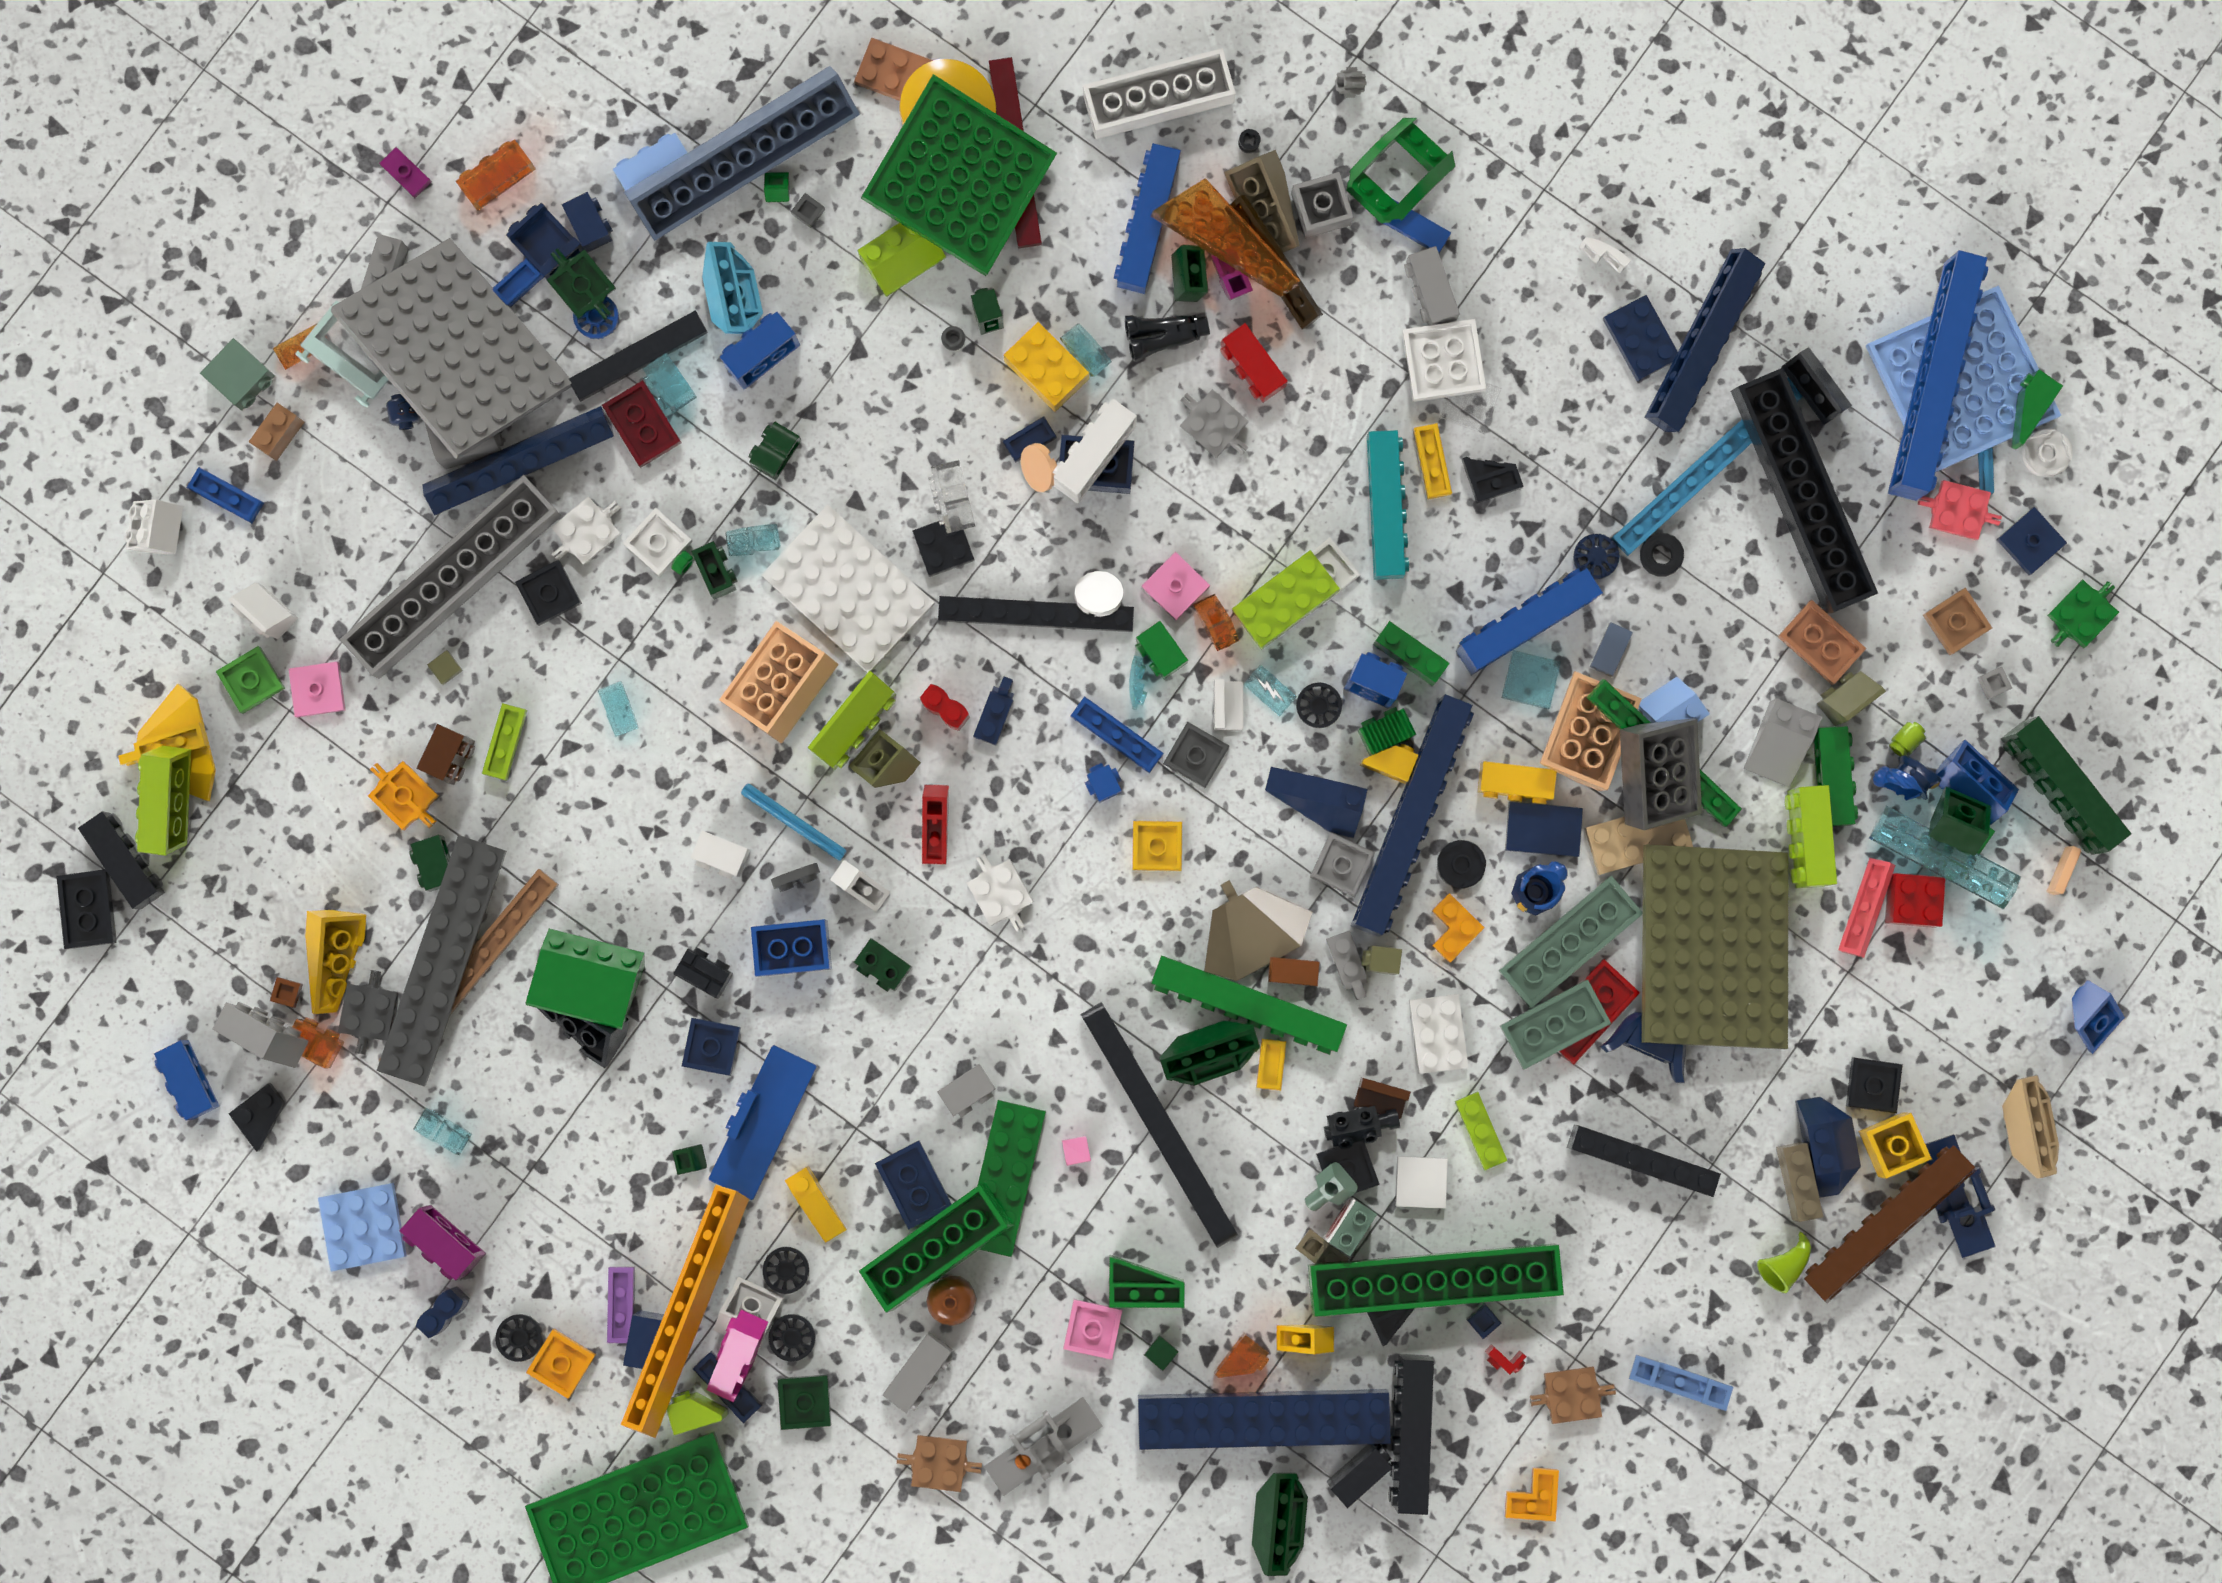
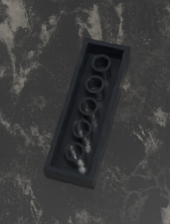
M1398 1354V1360H1394L1393 1366L1397 1385H1393L1392 1397L1396 1403V1411L1392 1410L1391 1417L1395 1436H1391L1390 1444L1394 1461H1390L1393 1468L1389 1473L1393 1480V1487L1389 1486L1388 1499L1398 1514L1428 1515L1434 1360L1429 1355Z

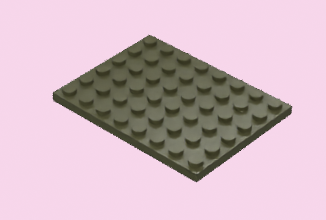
M1648 844L1643 846L1642 1043L1788 1049V852Z

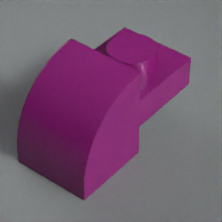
M1234 247L1211 256L1220 279V285L1229 300L1253 291L1246 271L1242 268Z

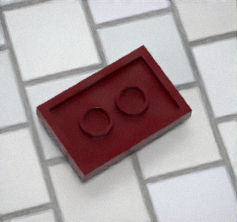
M643 380L602 404L603 409L640 468L682 443Z

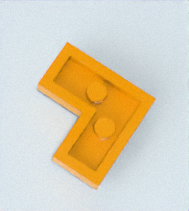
M1450 893L1432 910L1448 927V930L1432 946L1451 963L1485 927Z
M1532 1467L1531 1493L1506 1491L1505 1517L1556 1522L1559 1470Z

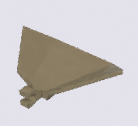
M1230 880L1220 885L1229 902L1212 910L1205 972L1238 981L1268 965L1270 957L1280 958L1302 946L1313 913L1312 911L1258 887H1254L1238 896Z

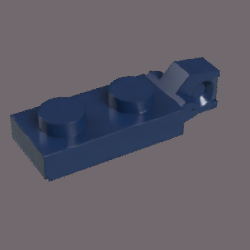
M1003 676L999 688L993 686L974 732V738L995 746L997 745L1013 703L1014 693L1009 692L1013 679Z

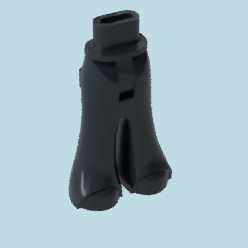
M1129 315L1125 316L1124 319L1127 340H1130L1129 350L1133 362L1140 361L1168 348L1189 344L1195 340L1198 341L1200 336L1210 335L1207 316L1180 315L1166 318H1141ZM1165 333V334H1163V335H1161V336H1157V337H1153V338L1136 339V338H1140V337H1145V336H1150V335Z

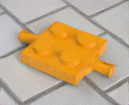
M402 761L394 770L386 772L378 763L371 767L370 771L380 780L368 797L402 830L405 831L418 819L428 828H431L432 824L436 823V820L426 811L439 795L405 761Z

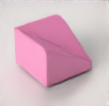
M1086 1136L1062 1140L1067 1166L1091 1161Z

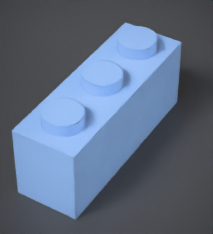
M676 133L672 135L666 134L653 146H646L640 149L634 157L619 161L616 164L617 167L613 168V171L626 191L687 154V151Z

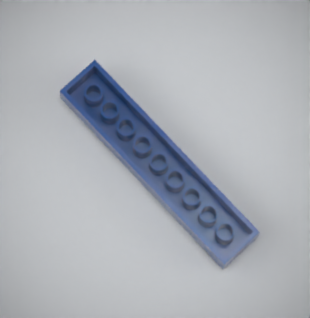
M1958 250L1944 263L1888 494L1917 501L1930 491H1933L1936 486L1937 477L1934 475L1936 467L1940 466L1943 458V453H1940V450L1948 437L1947 422L1951 420L1954 413V406L1951 405L1953 397L1957 396L1960 388V383L1957 382L1958 376L1965 367L1966 360L1963 359V356L1971 343L1969 331L1970 327H1973L1976 322L1977 313L1974 311L1976 304H1979L1983 294L1980 286L1988 273V266H1986L1988 257Z

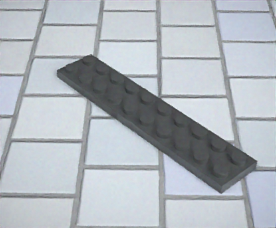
M458 835L376 1071L426 1086L501 870L506 850Z

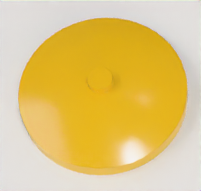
M953 59L934 60L919 67L907 80L902 90L899 104L900 118L903 125L934 74L996 113L995 97L986 78L971 65Z

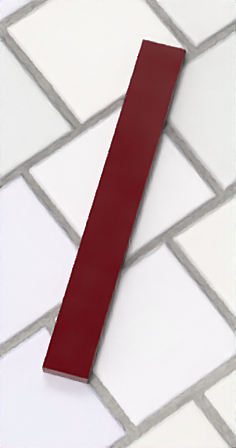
M1008 57L989 60L997 115L1024 131L1013 59ZM1034 195L1015 226L1018 249L1042 245Z

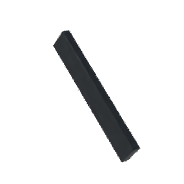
M695 310L569 378L570 385L581 402L704 336L708 332Z

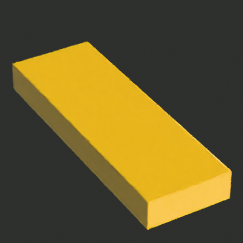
M1438 423L1413 428L1427 499L1452 495Z

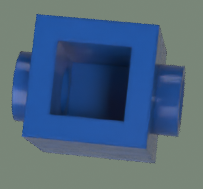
M1100 763L1089 769L1091 773L1087 774L1088 781L1084 783L1090 795L1095 794L1099 803L1122 792L1118 784L1122 780L1116 768L1111 769L1109 764L1103 766V763Z

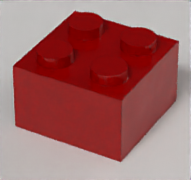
M1892 874L1887 889L1885 924L1931 928L1942 927L1945 877Z

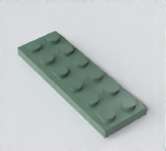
M1609 876L1498 971L1528 1007L1532 1008L1638 919L1643 912L1616 880Z

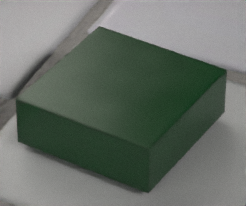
M1159 1335L1144 1353V1356L1164 1371L1179 1351Z

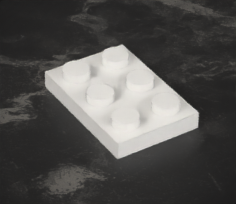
M1459 994L1409 1000L1418 1074L1469 1068Z

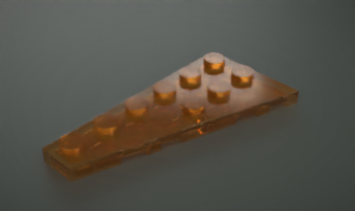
M1206 178L1153 210L1151 214L1152 218L1280 297L1296 288L1301 281Z

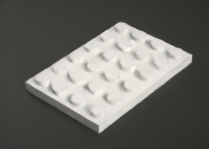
M828 504L761 574L767 582L866 673L872 672L935 604L932 599Z

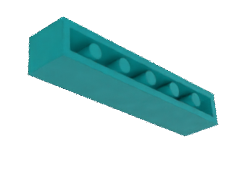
M1398 430L1369 431L1366 437L1374 580L1403 579L1405 572H1409V558L1404 556V548H1408V535L1403 533V524L1407 523L1406 509H1402V500H1405L1406 493L1405 485H1401L1400 476H1404V462L1399 459V452H1403V439L1398 437Z

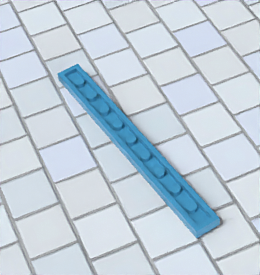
M1788 377L1787 379L1798 402L1803 396ZM1743 420L1738 422L1611 538L1627 556L1752 443Z

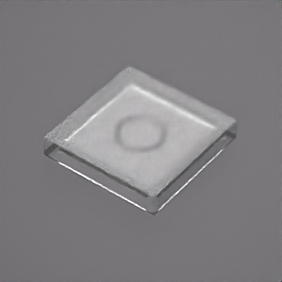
M1485 382L1486 391L1447 397L1439 419L1486 434L1502 388Z

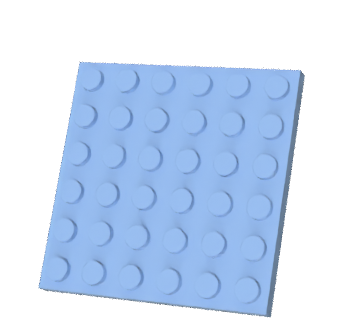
M1999 285L1983 292L1979 304H1976L1974 311L1977 313L1976 322L1973 327H1970L1969 331L1971 343L1968 350L1964 352L1963 359L1966 360L1963 372L1958 376L1957 382L1960 383V388L1957 396L1953 397L1951 406H1954V413L1951 420L1947 422L1948 437L1941 446L1940 453H1943V458L1940 466L1936 467L1935 473L2012 439L2017 397L2022 389L2020 383L2028 373L2032 375L2039 370ZM1931 316L1866 345L1903 426ZM2055 401L2049 406L2036 427L2061 416Z

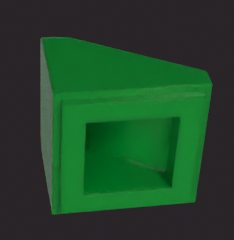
M789 172L765 173L764 195L766 202H789Z

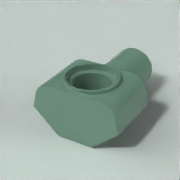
M1332 1163L1315 1176L1318 1188L1305 1197V1203L1312 1211H1317L1328 1201L1340 1206L1356 1193L1357 1184L1339 1163Z

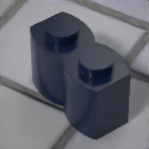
M457 1286L444 1291L436 1299L433 1308L426 1310L419 1317L416 1327L427 1338L440 1334L449 1326L452 1317L458 1315L466 1308L470 1298Z

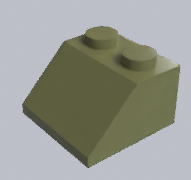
M1862 671L1854 675L1852 672H1849L1839 680L1841 682L1840 686L1836 689L1830 687L1820 695L1823 699L1817 705L1832 724L1837 726L1849 721L1885 693L1886 690Z

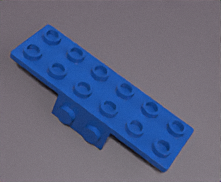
M771 1046L752 1088L747 1093L742 1092L736 1104L740 1108L736 1116L731 1115L725 1128L729 1130L726 1135L728 1138L709 1176L710 1181L722 1187L738 1191L749 1200L755 1198L817 1068L815 1064L780 1047Z

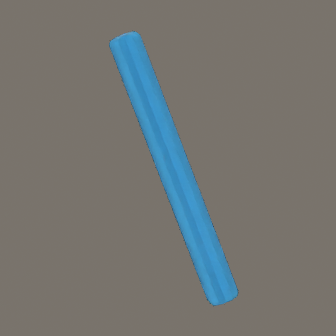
M747 783L744 786L741 794L837 860H841L845 856L846 849L752 785Z

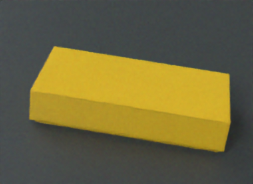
M1261 1039L1256 1088L1281 1091L1286 1041Z

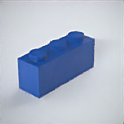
M180 1040L154 1053L156 1058L154 1061L155 1066L160 1073H163L167 1081L165 1082V1087L168 1093L174 1096L177 1102L175 1107L181 1118H184L185 1121L194 1120L220 1107L189 1040Z

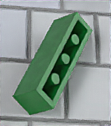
M1848 726L1818 728L1813 740L1817 786L1829 785L1832 827L1854 825L1855 820L1858 819V808L1854 805L1853 798L1856 795V783L1852 781L1851 772L1854 771V758L1850 757V747L1852 746L1853 738L1851 732H1848Z

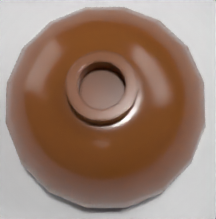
M948 1275L941 1277L932 1284L927 1294L926 1303L929 1313L936 1321L943 1325L954 1326L962 1324L969 1319L975 1309L976 1295L969 1281L961 1276Z

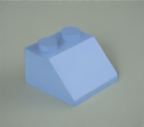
M1675 677L1642 699L1639 705V709L1651 723L1695 718L1699 722L1710 714L1697 694L1678 677Z

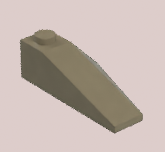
M1276 150L1224 172L1233 196L1236 199L1240 195L1247 197L1283 253L1300 246L1286 176Z

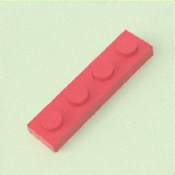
M1869 858L1838 949L1839 951L1862 958L1865 957L1896 865Z

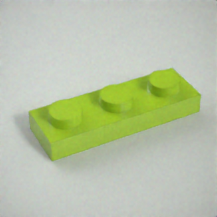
M502 703L482 770L483 775L505 781L508 780L528 710Z
M1479 1092L1454 1101L1483 1170L1508 1161Z

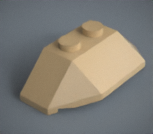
M2037 1075L2017 1079L2002 1105L2011 1154L2036 1178L2057 1174L2056 1164L2059 1154V1142L2050 1097L2044 1086L2039 1082Z

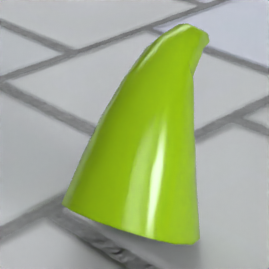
M1802 1232L1798 1234L1799 1242L1796 1247L1782 1255L1757 1261V1267L1763 1280L1770 1287L1781 1293H1787L1809 1261L1811 1245L1809 1239Z

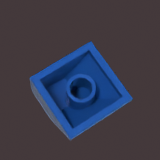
M2089 980L2079 987L2072 997L2075 1029L2088 1051L2093 1054L2125 1017L2112 994Z

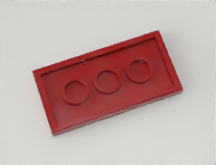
M1602 959L1583 980L1589 981L1611 1024L1640 994L1605 959ZM1610 1025L1559 1052L1574 1065Z

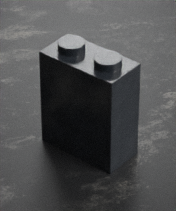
M1368 1444L1328 1479L1327 1483L1333 1493L1348 1509L1393 1468L1389 1463L1392 1458L1380 1444L1377 1446Z

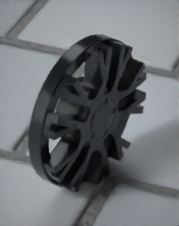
M1317 682L1306 686L1300 692L1296 702V709L1300 719L1306 725L1313 728H1325L1335 723L1342 711V700L1334 687L1326 683ZM1314 687H1321L1320 695L1316 696L1314 694ZM1327 688L1330 691L1327 697H1324L1322 695L1325 689ZM1306 691L1313 696L1311 700L1304 694ZM1334 694L1338 702L1329 703L1328 698ZM1301 699L1307 700L1309 705L1307 707L1300 706ZM1329 706L1338 707V711L1329 710ZM1310 708L1311 712L1305 715L1302 714V711ZM1329 712L1335 717L1328 721L1325 713ZM1312 714L1316 716L1315 723L1307 720ZM1322 715L1324 724H1319L1318 716Z
M780 1247L766 1257L762 1271L766 1284L773 1291L781 1294H790L798 1291L805 1285L810 1270L808 1260L801 1251L793 1247ZM781 1251H784L786 1260L782 1261L780 1255ZM789 1251L797 1254L792 1261L788 1258ZM774 1255L779 1259L778 1265L770 1262ZM801 1258L803 1262L796 1266L794 1262ZM767 1267H776V1272L767 1271ZM805 1267V1275L799 1274L797 1268ZM776 1274L778 1280L772 1284L768 1277ZM796 1275L802 1282L799 1283L793 1277ZM780 1280H785L782 1289H779ZM787 1281H793L795 1288L787 1290Z
M524 1314L512 1315L499 1325L495 1336L496 1346L506 1359L514 1362L526 1361L535 1356L541 1348L543 1341L542 1328L531 1316ZM520 1319H523L522 1327H519ZM510 1320H514L515 1329H511L507 1324ZM528 1321L534 1325L531 1330L526 1329ZM502 1329H505V1330L509 1331L510 1334L508 1335V1334H505V1333H503V1332H501V1331H502ZM537 1331V1336L530 1337L529 1333ZM500 1338H508L509 1344L502 1347ZM531 1339L538 1341L536 1348L530 1345ZM510 1346L514 1347L509 1354L506 1352ZM524 1346H527V1347H528V1349L530 1350L531 1354L528 1355V1353H527V1351L525 1350ZM517 1348L521 1349L522 1357H515Z
M788 1314L774 1322L769 1331L768 1339L770 1348L777 1357L785 1361L794 1362L805 1358L812 1351L816 1335L809 1320L798 1314ZM792 1318L793 1327L789 1328L788 1319ZM797 1320L805 1323L800 1329L796 1327ZM783 1321L786 1325V1330H781L777 1325ZM809 1328L810 1332L802 1335L801 1331ZM778 1332L783 1334L782 1337L774 1336L773 1333ZM804 1337H811L810 1345L804 1343L802 1339ZM782 1340L783 1345L776 1349L773 1341ZM799 1344L807 1350L805 1353L798 1347ZM786 1346V1347H788L789 1349L787 1350V1352H786V1354H785V1356H784V1355L781 1354V1352H782V1350L784 1349V1347ZM792 1348L797 1349L799 1356L790 1357V1350Z

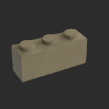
M1798 1142L1776 1147L1792 1220L1803 1222L1822 1218L1823 1212L1808 1144Z

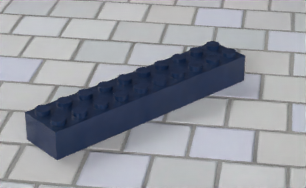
M1446 694L1438 700L1420 746L1417 760L1404 787L1350 926L1377 937L1389 932L1394 920L1390 918L1393 910H1397L1403 896L1399 895L1400 890L1404 886L1406 887L1412 873L1408 872L1409 867L1413 863L1415 864L1419 857L1420 850L1417 849L1418 844L1422 840L1424 841L1428 834L1429 827L1426 826L1427 821L1431 817L1433 818L1437 811L1438 804L1435 803L1436 798L1443 794L1447 785V781L1444 778L1446 774L1452 771L1456 762V758L1453 755L1463 744L1465 735H1462V731L1472 721L1474 713L1471 712V708L1473 705Z
M1387 1389L1138 1395L1139 1450L1391 1444L1390 1404Z

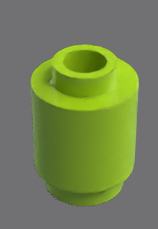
M1907 722L1891 739L1892 742L1889 744V747L1899 757L1910 756L1926 739L1924 735L1926 731L1917 722L1913 724Z

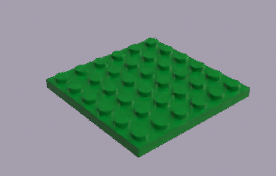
M933 74L866 187L861 199L979 273L987 276L1057 152Z

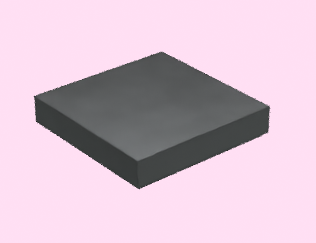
M1187 721L1163 765L1206 788L1230 746Z

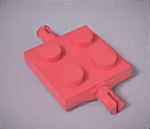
M1946 480L1941 481L1939 492L1935 498L1923 496L1918 499L1920 500L1918 505L1931 508L1932 518L1929 528L1973 540L1979 539L1985 522L1999 526L2001 521L1998 520L2002 519L2001 515L1988 513L1991 492Z

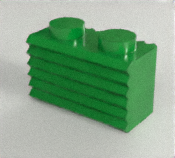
M1397 707L1391 708L1383 713L1385 717L1377 721L1372 717L1361 723L1362 728L1358 730V733L1369 756L1391 748L1416 735L1404 708L1400 710Z

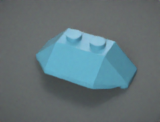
M708 242L706 244L702 278L711 321L725 334H744L747 330L753 328L763 314L754 269L734 249L735 247L731 242Z

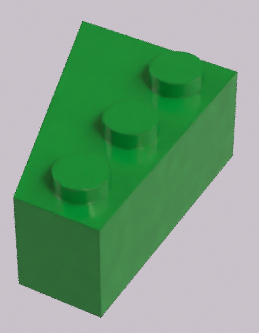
M1109 1254V1308H1185L1184 1280Z

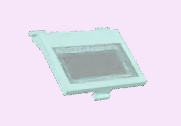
M331 307L300 345L305 349L304 352L297 351L295 354L307 364L310 361L307 357L309 354H312L363 392L362 398L357 395L355 399L365 407L370 405L367 400L369 398L373 400L389 380L332 314Z

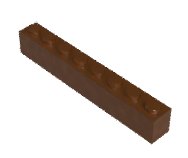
M1954 1145L1950 1149L1947 1146L1936 1155L1938 1159L1932 1165L1929 1163L1925 1164L1917 1172L1919 1176L1913 1182L1910 1180L1906 1181L1898 1189L1900 1193L1894 1199L1891 1196L1880 1205L1882 1209L1876 1215L1873 1213L1869 1214L1861 1222L1863 1226L1857 1232L1854 1230L1850 1231L1842 1239L1844 1243L1838 1249L1835 1246L1832 1247L1824 1255L1826 1259L1820 1265L1815 1263L1805 1272L1807 1276L1804 1280L1826 1303H1829L1977 1171L1976 1167Z

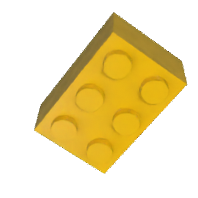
M1039 322L1003 355L1004 362L1054 412L1089 380V372Z

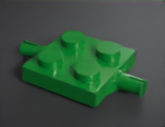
M2082 579L2047 615L2056 623L2060 630L2051 639L2052 644L2056 642L2054 645L2059 647L2068 637L2075 640L2081 647H2087L2119 613L2106 598L2115 589V586L2109 587L2112 583L2107 581L2098 591Z

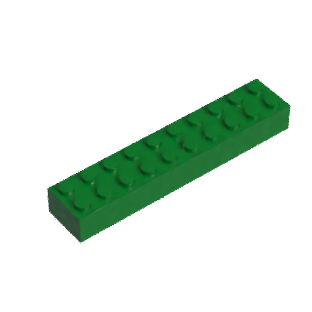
M1558 1244L1308 1264L1312 1315L1315 1317L1564 1295Z

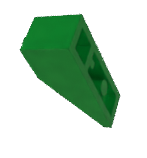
M2037 370L2032 375L2028 373L2020 383L2022 389L2017 397L2011 446L2015 450L2024 445L2063 387L2062 384L2041 370Z

